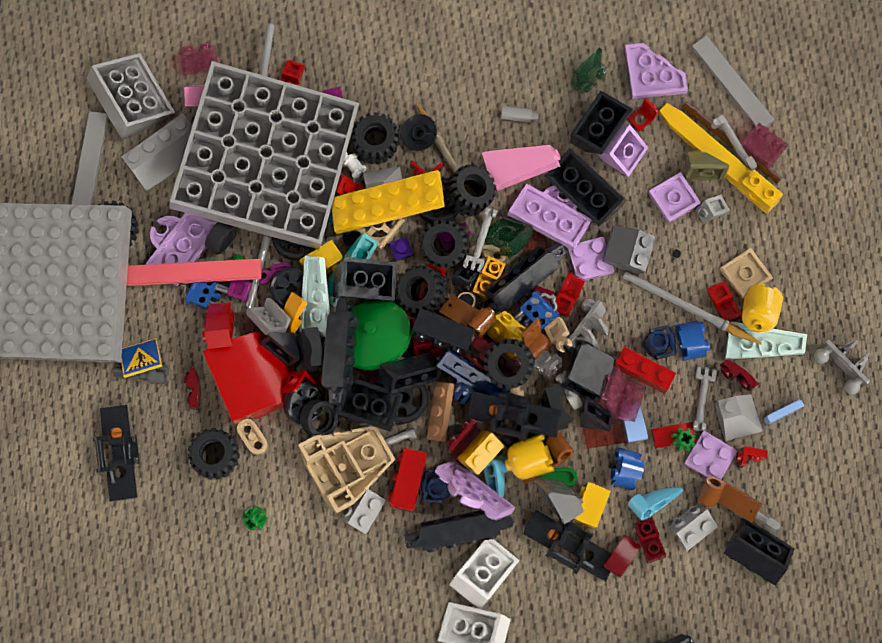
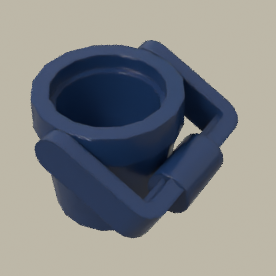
M664 325L649 330V334L643 342L646 353L656 357V360L674 356L677 353L675 335L672 333L670 326ZM670 346L672 352L664 354Z
M433 470L424 471L420 492H422L421 499L424 502L443 503V499L451 496L447 487L449 483L443 482L439 475L432 477L429 481L428 474L436 473ZM427 492L435 499H427Z

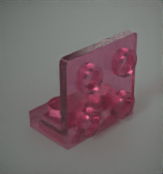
M614 367L613 372L609 375V384L603 392L602 399L613 418L635 422L646 386L626 381L620 368Z

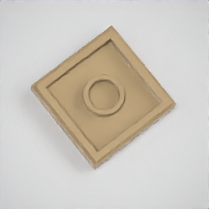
M749 248L719 269L741 300L745 297V293L750 286L761 283L766 284L773 279L752 248Z

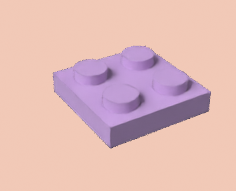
M681 172L648 192L668 224L701 204Z
M604 236L580 242L574 251L567 248L576 276L590 280L614 273L613 266L603 262L607 247Z
M703 431L684 465L704 477L715 476L722 479L737 450Z

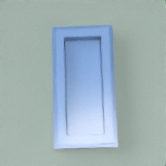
M799 399L767 415L763 420L767 426L801 409L804 404Z

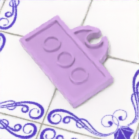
M526 184L509 209L508 215L574 251L592 220L576 211L577 206L571 200L560 198L559 194L562 192L556 186H551L544 192H541Z
M185 213L181 219L175 216L159 218L156 221L159 225L166 226L167 230L165 233L159 234L155 227H151L150 238L157 250L146 262V265L197 262L207 249L205 240L217 221Z
M457 461L439 465L435 470V473L439 475L443 482L449 483L447 487L452 496L462 495L461 503L469 507L481 508L485 511V515L491 519L497 520L510 515L516 508Z

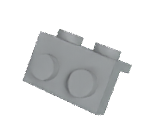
M267 298L263 307H248L246 315L266 336L270 333H285L291 320L272 298Z
M368 489L354 505L343 510L341 521L367 534L386 500Z
M700 504L690 507L685 514L676 518L668 526L687 551L718 527L709 511Z

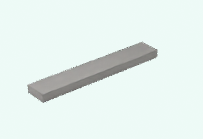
M707 36L692 45V50L758 132L774 122L773 117Z
M89 111L72 205L93 204L109 118L107 113Z

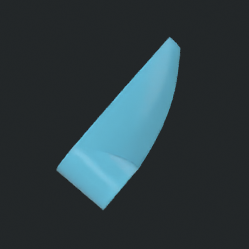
M498 456L493 458L484 468L486 485L504 498L505 473L508 471L505 464L507 458L505 456Z
M665 488L643 496L637 494L629 501L628 507L641 520H645L683 492V488Z

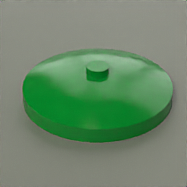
M366 301L353 307V314L358 319L355 335L357 344L354 347L355 365L353 367L361 370L380 369L382 364L398 360L408 348L412 336V327L406 312L399 305L391 301Z

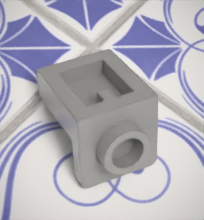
M721 195L704 200L695 209L703 224H707L712 219L725 215L730 211Z

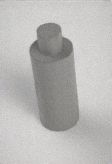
M503 106L501 119L530 123L531 120L538 121L539 113H532V109Z

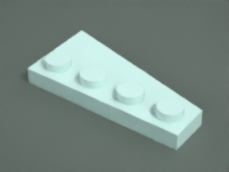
M305 255L302 299L308 304L300 315V320L303 322L299 326V332H302L301 330L304 328L318 327L321 336L326 337L327 316L330 314L325 259L323 257Z
M730 322L731 324L738 325L759 340L762 345L733 336L728 332L725 360L803 355L805 353L807 334L778 329L758 333L749 330L743 323Z

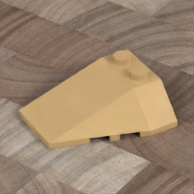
M372 426L341 433L335 432L323 436L317 435L298 444L307 471L324 501L336 514L354 505L395 461V457L378 428Z

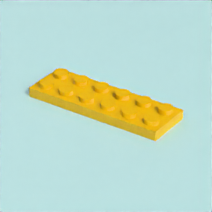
M436 170L334 197L332 202L334 232L340 234L445 207L440 172Z

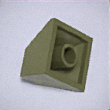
M691 150L687 152L685 157V179L723 180L729 169L727 163L700 150Z

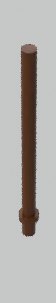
M688 102L683 104L682 108L690 114L691 118H696L735 150L722 129H713L711 127L712 121L700 113L697 107L694 108ZM744 148L748 157H753L757 168L778 184L782 177Z

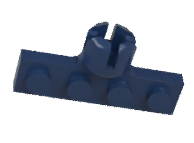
M448 348L436 362L437 367L456 378V381L453 383L454 391L452 398L455 401L460 398L461 400L458 402L460 404H467L470 401L472 391L500 397L501 392L510 393V389L500 388L497 384H493L491 379L487 377L486 372Z

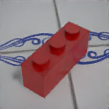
M231 302L208 305V312L205 313V321L203 322L204 331H202L203 341L207 342L208 349L232 346L235 317Z
M625 346L613 367L664 394L668 391L676 375V372Z
M404 448L403 453L399 452L397 464H400L399 471L394 472L392 481L395 483L394 491L390 490L388 502H391L390 506L392 508L414 513L427 453Z

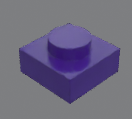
M407 237L389 243L396 262L414 256Z

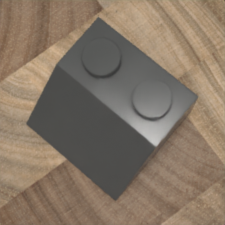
M613 226L603 262L634 275L644 273L647 270L655 236L637 229Z
M539 477L533 479L549 509L564 524L584 512L581 506L583 503L578 493H574L569 485L566 487L561 481Z

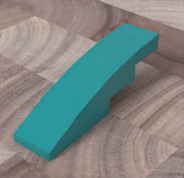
M362 233L344 257L369 260L379 242ZM339 264L327 281L329 305L335 308L337 300L340 298L333 297V279Z

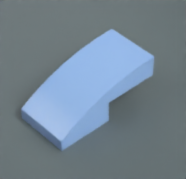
M639 402L621 405L620 411L628 443L647 440V431Z

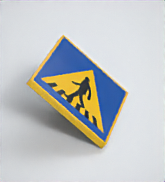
M156 338L122 348L121 363L124 378L162 367Z

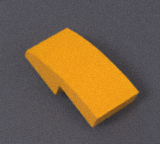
M488 256L471 293L485 299V289L501 276L505 263Z
M293 292L289 296L283 311L291 319L285 333L294 332L295 334L303 322L299 319V316L308 303Z

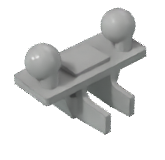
M587 298L581 303V309L587 315L573 334L566 336V338L572 341L573 346L570 347L566 343L563 345L566 346L571 355H573L575 348L582 341L598 349L599 345L591 332L593 328L606 336L608 335L609 330L601 319L606 312L601 301L595 302L593 299Z
M827 340L820 346V349L815 351V361L824 364L831 357L852 378L846 381L844 385L845 391L851 395L858 393L860 387L862 388L870 382L862 373V370L871 353H866L853 364L845 354L858 343L857 340L838 348L830 340Z

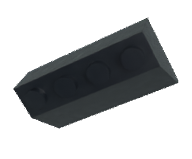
M571 148L558 160L560 167L552 169L544 175L598 227L612 217L627 201L623 195Z

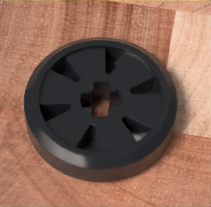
M286 267L279 270L273 276L270 283V292L272 298L279 306L284 308L291 295V292L286 290L290 283L296 286L293 293L302 298L303 270L297 267Z
M302 381L295 393L287 392L283 400V409L287 418L294 423L300 424V414L304 407L302 400H304L305 404L313 399L324 400L320 388L313 383ZM319 407L313 413L312 422L320 416L323 407Z

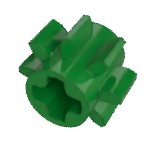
M679 428L677 430L678 434L674 433L671 435L674 438L671 445H675L677 452L682 449L688 452L690 451L689 446L694 447L696 445L693 442V438L696 435H692L690 429L683 432L682 428Z
M254 506L253 509L248 507L242 517L244 526L253 531L256 528L261 530L268 519L265 517L264 509L258 506Z

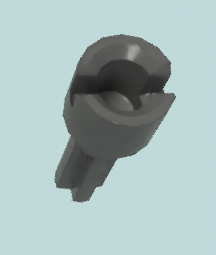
M162 365V367L126 378L147 379L151 384H167L168 380L164 376L169 375L168 365ZM115 367L113 370L115 378H124L122 367Z

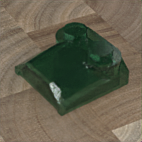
M600 47L573 72L570 86L575 91L579 90L581 93H588L594 87V82L597 80L601 81L606 76L607 67L602 63V49Z
M501 215L489 227L485 241L500 248V253L503 256L512 257L529 243L533 227L532 225Z

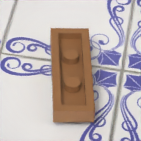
M435 382L427 432L428 440L446 442L454 384Z

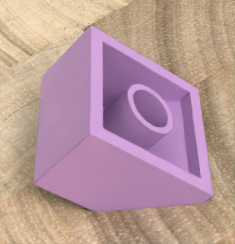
M623 123L604 153L597 155L603 162L629 177L647 151L648 146L630 124Z

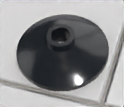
M416 114L409 117L401 129L403 143L414 151L428 149L437 137L435 122L424 114ZM423 131L424 135L419 137V132Z

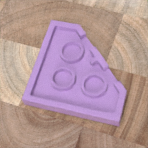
M644 43L625 45L624 49L632 99L686 94L688 92L686 75L683 71L677 70L670 65L669 61L661 55L652 52Z

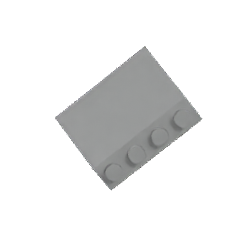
M140 53L91 66L86 79L121 139L138 134L175 113Z

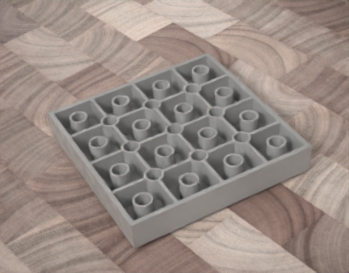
M212 61L170 199V209L319 250L359 103Z
M0 203V359L121 363L132 210L126 206Z

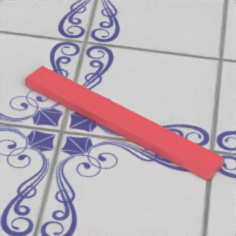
M261 259L131 265L128 266L127 286L261 279L262 261Z

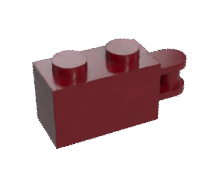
M476 337L472 343L481 352L479 357L484 361L487 351L496 342L492 341L489 343L483 337ZM507 352L503 353L498 359V367L504 374L514 375L520 370L521 364Z

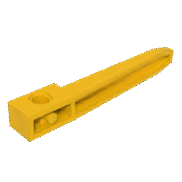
M668 103L659 110V114L667 125L694 150L707 152L727 163L729 169L724 177L765 214H768L779 203L783 193L756 170L751 171L685 113Z

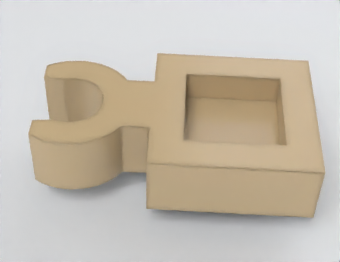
M557 317L544 328L551 343L555 344L560 352H565L563 349L565 343L570 347L573 346L572 341L566 338L570 333L562 318Z

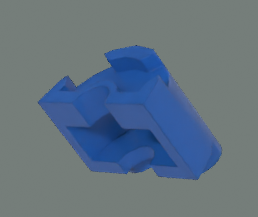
M696 320L674 325L683 361L705 357L706 351H710V345L708 340L704 339V323Z
M618 447L614 454L617 466L612 469L610 474L612 486L627 490H634L636 488L634 484L637 479L641 480L644 471V461L640 459L641 453Z

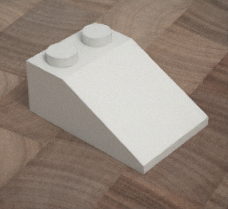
M494 539L484 540L449 585L478 609H482L520 560Z
M448 602L438 641L442 643H504L511 619L502 614Z

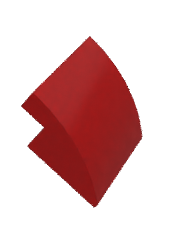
M262 331L234 338L232 346L202 351L234 424L252 416L256 420L283 408L285 394L281 391L286 384L287 378L292 372H295L294 364L289 368L260 344L266 337Z

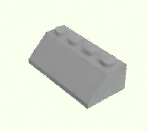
M181 114L121 156L146 191H149L180 169L192 129V124L184 114Z

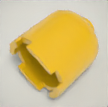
M763 283L750 286L744 297L741 316L743 324L753 332L764 333L772 330L778 323L783 302L782 293L776 287H773V289L765 287Z
M539 434L510 446L507 452L508 459L505 460L507 470H512L513 474L522 480L553 472L554 468L550 466L553 460L548 445L544 446L543 441H541L545 439L544 436Z

